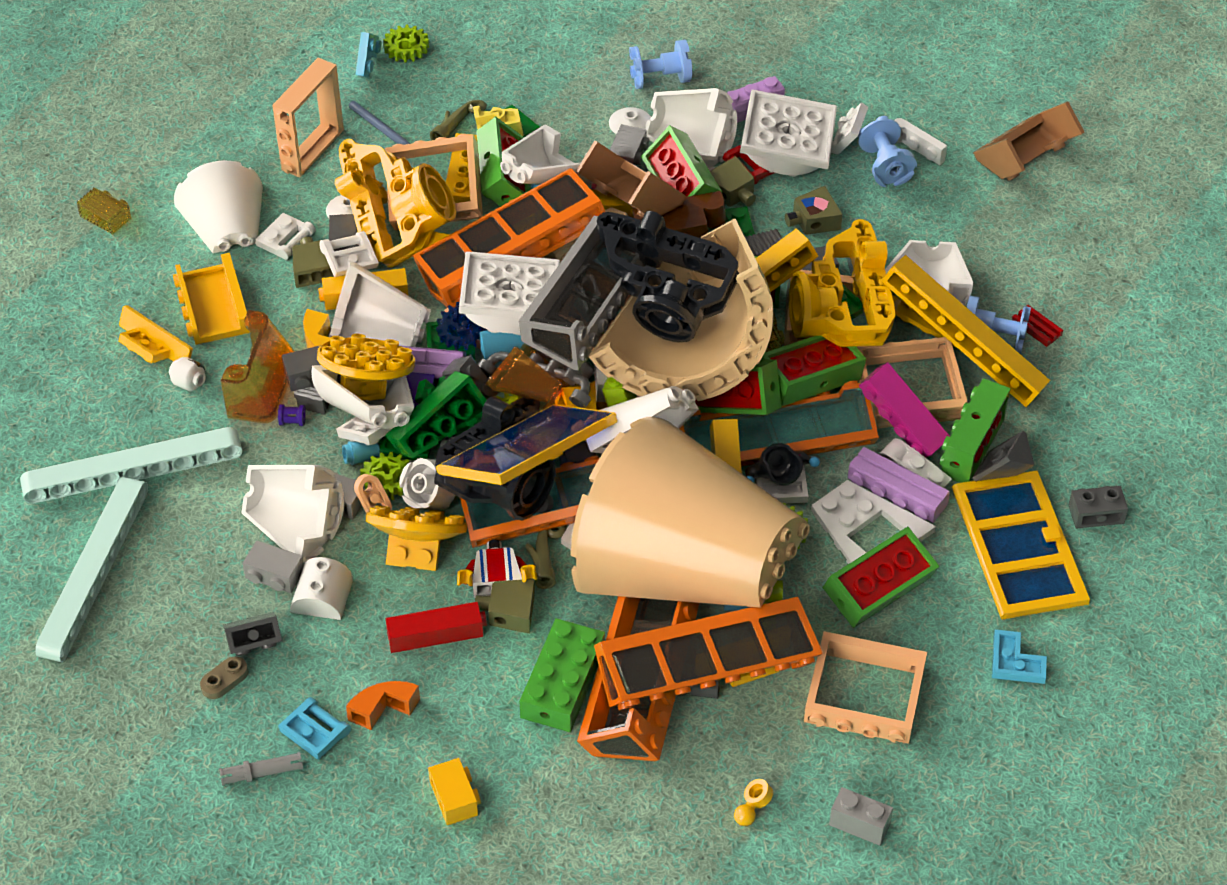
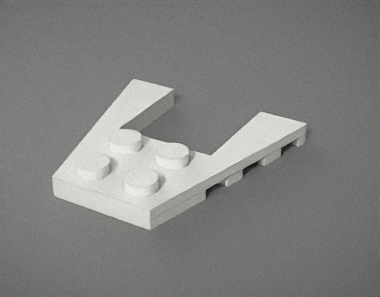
M846 480L811 506L812 513L825 532L830 534L834 540V545L838 550H841L848 564L866 553L850 537L881 515L900 531L909 526L920 542L933 534L936 527L849 480Z

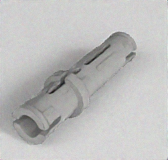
M297 752L252 763L243 761L242 765L219 768L220 776L232 774L230 777L221 778L222 786L243 780L252 782L253 778L303 769L302 762L290 763L291 761L300 760L301 754Z

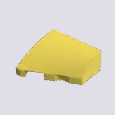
M480 106L473 107L477 129L496 116L513 130L524 136L518 109L493 107L491 111H481Z

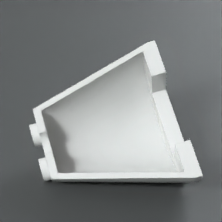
M716 88L655 92L651 102L653 116L646 122V137L654 142L669 125L687 133L709 171H711L718 162L724 161L722 159L723 154L731 149L735 139L737 112L733 110V100L725 91Z
M547 125L541 126L502 152L501 170L517 183L541 185L569 168L573 169L587 186L593 183L576 172L581 162L574 163L559 154L561 133Z
M236 161L210 162L187 174L188 178L183 183L180 182L174 195L175 207L212 253L225 252L234 244H239L242 247L256 244L255 239L259 233L263 186L260 177L251 167L246 168Z
M909 240L885 269L887 274L895 263L904 255H907L964 306L972 293L973 280L956 242H939L938 246L930 247L926 244V241ZM891 290L892 295L898 297V296Z
M350 261L329 337L342 336L349 338L352 334L358 333L365 335L366 338L383 341L393 339L399 341L400 346L415 347L417 342H422L425 329H421V325L423 322H428L431 309H428L357 263Z
M322 365L312 366L314 387L318 394L329 404L382 429L404 426L409 422V416L414 409V404L406 376L387 380L385 399L369 401L361 400L336 381L337 373L326 369Z
M671 386L601 409L600 411L615 412L617 423L586 439L590 452L603 453L620 432L627 433L632 429L630 424L640 418L658 417L680 428L699 410L694 402L696 400L695 395L689 389L682 390L679 387Z
M248 465L246 482L250 484V491L244 496L242 514L279 547L302 555L303 563L321 554L324 551L322 546L326 541L334 538L343 516L344 491L341 482L335 478V473L321 465Z

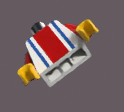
M490 540L487 542V549L478 550L476 552V559L471 560L465 569L457 572V586H460V584L473 586L474 598L476 595L491 596L492 583L495 581L522 580L524 583L527 579L531 578L537 580L536 566L527 565L520 556H515L512 548H502L501 541Z

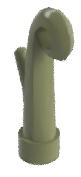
M472 100L462 105L451 115L447 110L442 123L430 132L431 140H436L439 137L450 138V134L470 112L474 114V106H480L481 111H485L487 104L482 100Z
M566 525L538 532L536 550L530 543L525 545L536 566L538 579L535 580V584L541 589L552 588L556 583L555 571L552 569L548 537L553 539L561 538L567 529Z

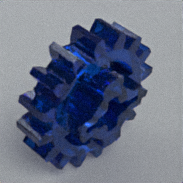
M460 302L456 303L455 308L448 305L449 311H441L442 318L436 320L438 324L436 330L442 343L445 342L447 348L454 345L456 351L459 350L460 346L468 350L469 344L476 347V340H480V332L487 330L472 322L465 314L459 313Z

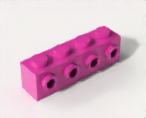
M888 362L877 367L859 384L864 396L875 404L879 414L894 427L895 433L925 458L931 456L940 448L946 436H949Z

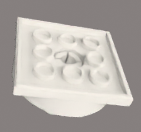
M751 89L740 153L747 154L753 162L770 171V173L774 172L791 177L807 174L818 168L828 169L837 106Z
M467 251L465 254L459 313L465 314L472 322L486 328L491 333L501 332L520 335V318L556 270L560 260Z

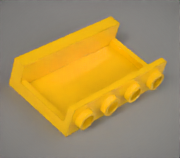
M230 253L221 254L222 264L182 272L180 264L175 265L177 274H172L175 288L180 287L181 289L177 290L179 303L185 304V306L181 307L184 321L189 320V323H186L188 337L193 336L195 345L251 333L248 314Z

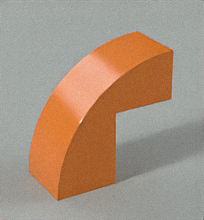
M388 681L362 690L346 705L348 721L372 730L386 706L411 715L420 701L419 685L404 681Z

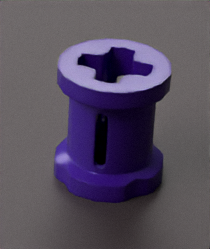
M279 405L278 422L280 426H284L285 423L299 424V426L305 425V405H300L299 407Z

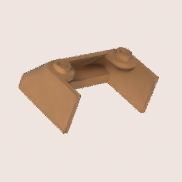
M1067 101L1029 117L977 149L973 154L976 160L999 178H1006L1009 181L1019 176V173L1025 170L1023 165L1047 150L1053 148L1055 152L1066 146L1065 141L1083 134L1084 130L1070 103Z
M597 141L593 142L576 170L577 173L595 183L597 191L605 196L611 193L638 210L637 215L642 218L647 211H654L664 215L683 205L687 196L651 172L643 171Z

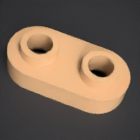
M363 474L357 478L354 490L365 512L370 511V507H374L377 503L381 506H388L392 510V504L377 477ZM368 483V488L364 490V484Z

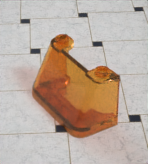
M248 310L244 323L250 331L252 342L251 355L247 365L234 364L225 369L221 378L227 418L269 423L278 416L279 405L282 404L289 386L284 371L282 355L295 352V350L264 312Z
M526 343L520 349L515 346L486 382V385L494 391L542 402L550 400L554 402L563 390L561 388L569 387L564 380L555 379L529 358L532 353L540 354ZM540 355L544 359V364H548L549 361Z

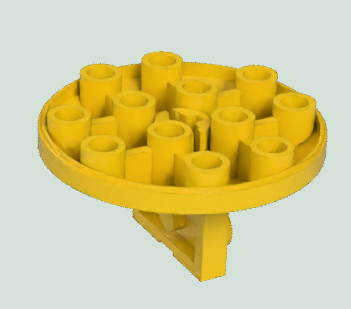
M358 333L352 334L349 338L331 336L330 341L320 345L317 351L318 362L326 369L341 375L340 384L361 400L385 399L387 380L406 376L415 368V357L412 354V350L399 346V341L393 339L385 341L371 339Z
M375 505V507H370V511L366 512L365 521L378 530L389 534L386 565L416 567V569L436 571L438 568L440 541L467 532V524L464 521L465 516L450 515L447 517L444 516V511L429 510V512L419 513L420 509L413 507L390 510L388 506Z

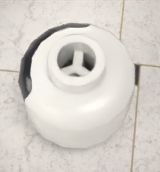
M181 357L175 360L169 369L172 383L187 391L196 390L204 384L206 379L203 364L188 357Z

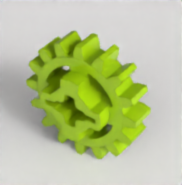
M408 24L405 25V28H402L400 25L397 26V30L391 28L390 33H385V39H383L384 53L388 54L389 58L395 57L397 62L400 59H403L404 63L408 59L414 62L415 57L423 58L422 53H428V34L424 33V29L417 30V26L409 28Z
M381 452L379 458L370 457L371 463L366 461L363 463L364 468L360 469V476L370 474L377 477L391 500H394V495L396 494L402 497L403 488H400L399 482L404 467L409 463L408 459L403 460L401 454L393 457V452H390L388 456H384ZM365 483L366 490L368 488V483Z

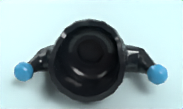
M775 443L768 446L762 452L758 462L745 470V476L752 482L756 478L766 477L775 484L781 486L790 485L800 477L803 465L810 464L812 467H817L820 464V460L818 457H811L803 451H795L789 445Z

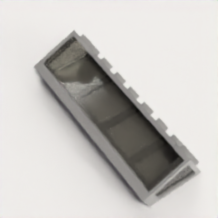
M593 216L519 320L522 342L573 370H579L584 361L588 360L590 352L597 345L602 334L606 332L610 322L616 318L617 312L621 306H624L630 291L621 286L623 278L614 274L610 268L606 244L599 237L597 227L598 216ZM627 250L622 251L621 258L627 259L628 262L639 266H646L640 261L639 254Z

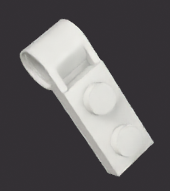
M894 438L879 453V455L943 488H946L952 480L951 477L901 439Z

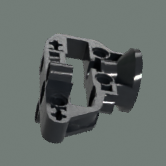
M654 211L645 212L642 220L613 212H604L597 217L599 237L606 244L610 268L614 274L623 278L621 286L630 291L629 295L637 297L632 313L643 328L665 340L688 342L695 337L702 320L724 311L737 284L736 277L739 274L737 270L739 267L738 261L726 247L666 228L662 215ZM627 250L639 254L640 261L646 266H639L628 262L627 259L621 258L622 251ZM662 262H666L724 281L721 287L718 288L689 279L686 286L676 281L674 274L656 268H659Z
M494 396L488 398L482 409L481 422L440 447L435 466L540 412V401L537 398L528 396L508 404ZM544 422L534 429L548 430L549 425L547 422ZM518 436L495 449L536 455L548 447L546 439L526 437L513 445L518 439L526 437ZM480 456L459 468L469 469L478 462L482 463L487 460L485 464L475 470L501 474L519 463ZM549 459L503 485L440 475L436 470L434 483L469 503H495L506 509L510 517L523 521L532 517L547 500L554 484L556 469L554 461Z

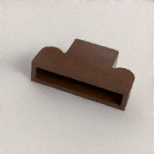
M721 191L687 197L683 205L662 215L666 228L701 238V236L708 233V228H718L726 224L725 204ZM631 207L633 218L642 220V217L637 215L638 210Z

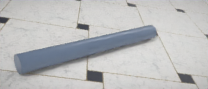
M351 101L349 103L350 109L395 143L411 144L357 102Z

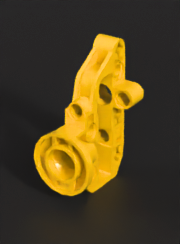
M346 139L340 144L339 157L343 175L335 179V186L342 196L350 200L358 232L364 231L378 262L393 268L413 257L414 254L426 248L435 229L455 219L456 206L452 193L445 180L432 166L423 163L416 168H412L405 157L397 159L395 155L391 152H386L380 146L359 144L352 139ZM380 162H382L391 196V208L397 219L402 242L395 247L385 223L386 215L383 204L388 202V193L382 186L383 183L376 180L373 169Z
M857 219L853 221L849 229L829 239L826 244L823 260L812 261V274H806L803 271L793 273L789 289V317L792 332L797 339H804L807 336H823L840 347L884 345L892 330L895 319V305L891 290L881 282L886 275L887 244L885 241H877L873 227L868 221ZM834 258L851 259L853 266L851 277L853 278V291L856 296L860 295L868 325L854 326L847 302L841 303L844 289L839 269L835 267Z

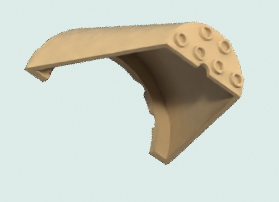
M736 219L701 236L702 239L726 247L738 261L739 267L737 270L739 274L736 277L737 284L724 311L702 320L695 337L690 341L673 342L652 334L637 322L632 313L637 297L631 296L589 355L592 362L608 378L613 377L616 381L623 384L622 388L639 396L676 386L682 390L689 389L695 395L697 401H702L720 395L738 385L748 376L755 365L760 362L771 337L773 302L766 278ZM662 262L661 266L656 268L674 274L676 281L686 286L689 279L718 288L721 287L724 281L666 262Z
M644 417L630 424L632 429L627 433L620 432L601 455L589 477L590 482H593L588 495L582 494L571 542V556L576 558V566L571 570L576 591L585 594L761 608L764 601L771 596L777 580L784 575V562L790 561V559L795 557L801 541L808 536L810 525L800 515L669 421L658 417Z

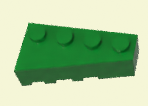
M454 371L413 409L409 416V422L406 425L392 428L385 436L399 454L414 458L437 445L438 441L445 437H451L461 428L478 422L477 419L482 417V409L487 400L469 375Z

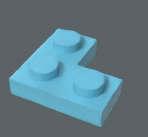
M361 32L355 75L369 77V73H372L374 62L371 58H377V53L381 51L379 36Z
M995 630L993 636L992 678L1045 684L1047 656L1020 654L1021 632Z

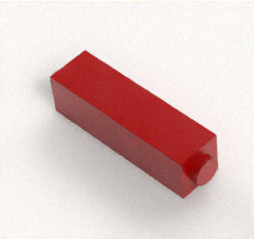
M478 602L385 618L391 653L483 637V627L487 626L485 611L479 610Z

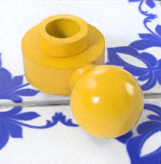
M755 779L745 788L744 798L747 802L738 806L734 812V819L739 825H751L756 818L755 809L762 808L771 801L773 789L765 780Z

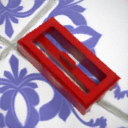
M1031 307L1026 333L1048 347L1062 336L1063 329ZM1021 309L1018 315L1014 314L1012 320L1020 322L1023 310Z

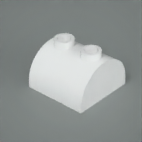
M318 557L306 561L292 600L291 613L341 620L353 581L351 571L344 564L330 558Z

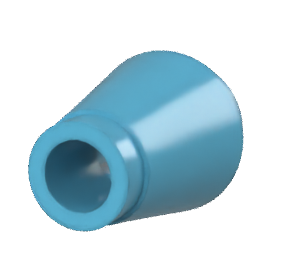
M348 441V444L342 445L343 460L345 464L351 463L353 466L370 460L371 456L379 457L378 443L366 445L360 442Z

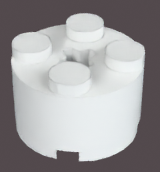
M420 458L408 463L404 467L399 483L400 488H403V500L409 506L418 509L441 510L447 509L455 497L453 493L434 483L436 460Z

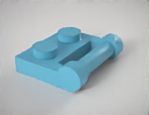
M312 697L306 699L278 725L281 733L317 760L340 739H344L351 731V726L345 721L340 722L318 705V701ZM313 714L333 730L329 732L307 715Z

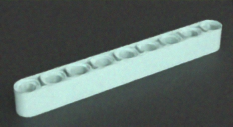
M225 427L25 472L20 477L23 497L27 503L34 504L117 485L121 477L141 480L238 458L242 454V446L237 430L232 427Z
M125 477L119 479L38 638L35 650L37 657L59 662L66 660L147 496V482Z

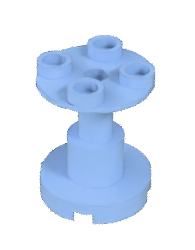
M685 39L675 41L674 52L661 53L660 58L641 60L640 51L637 46L629 47L630 59L633 60V66H630V75L632 79L634 78L635 88H643V73L662 71L663 75L677 73L681 83L690 82L692 80V62L687 52H690L687 41Z
M887 116L878 117L876 121L860 129L858 134V143L863 151L869 153L878 152L877 159L872 167V174L877 184L882 187H886L885 184L894 183V186H899L906 183L915 174L913 171L915 166L917 168L914 155L907 149H900L895 146L900 137L901 128L896 121L889 119Z
M970 295L967 308L993 331L1017 336L1015 350L1021 354L1024 343L1022 339H1025L1028 326L1026 321L1029 320L1031 307L1024 306L1021 320L1018 322L995 317L996 312L978 309L980 297Z

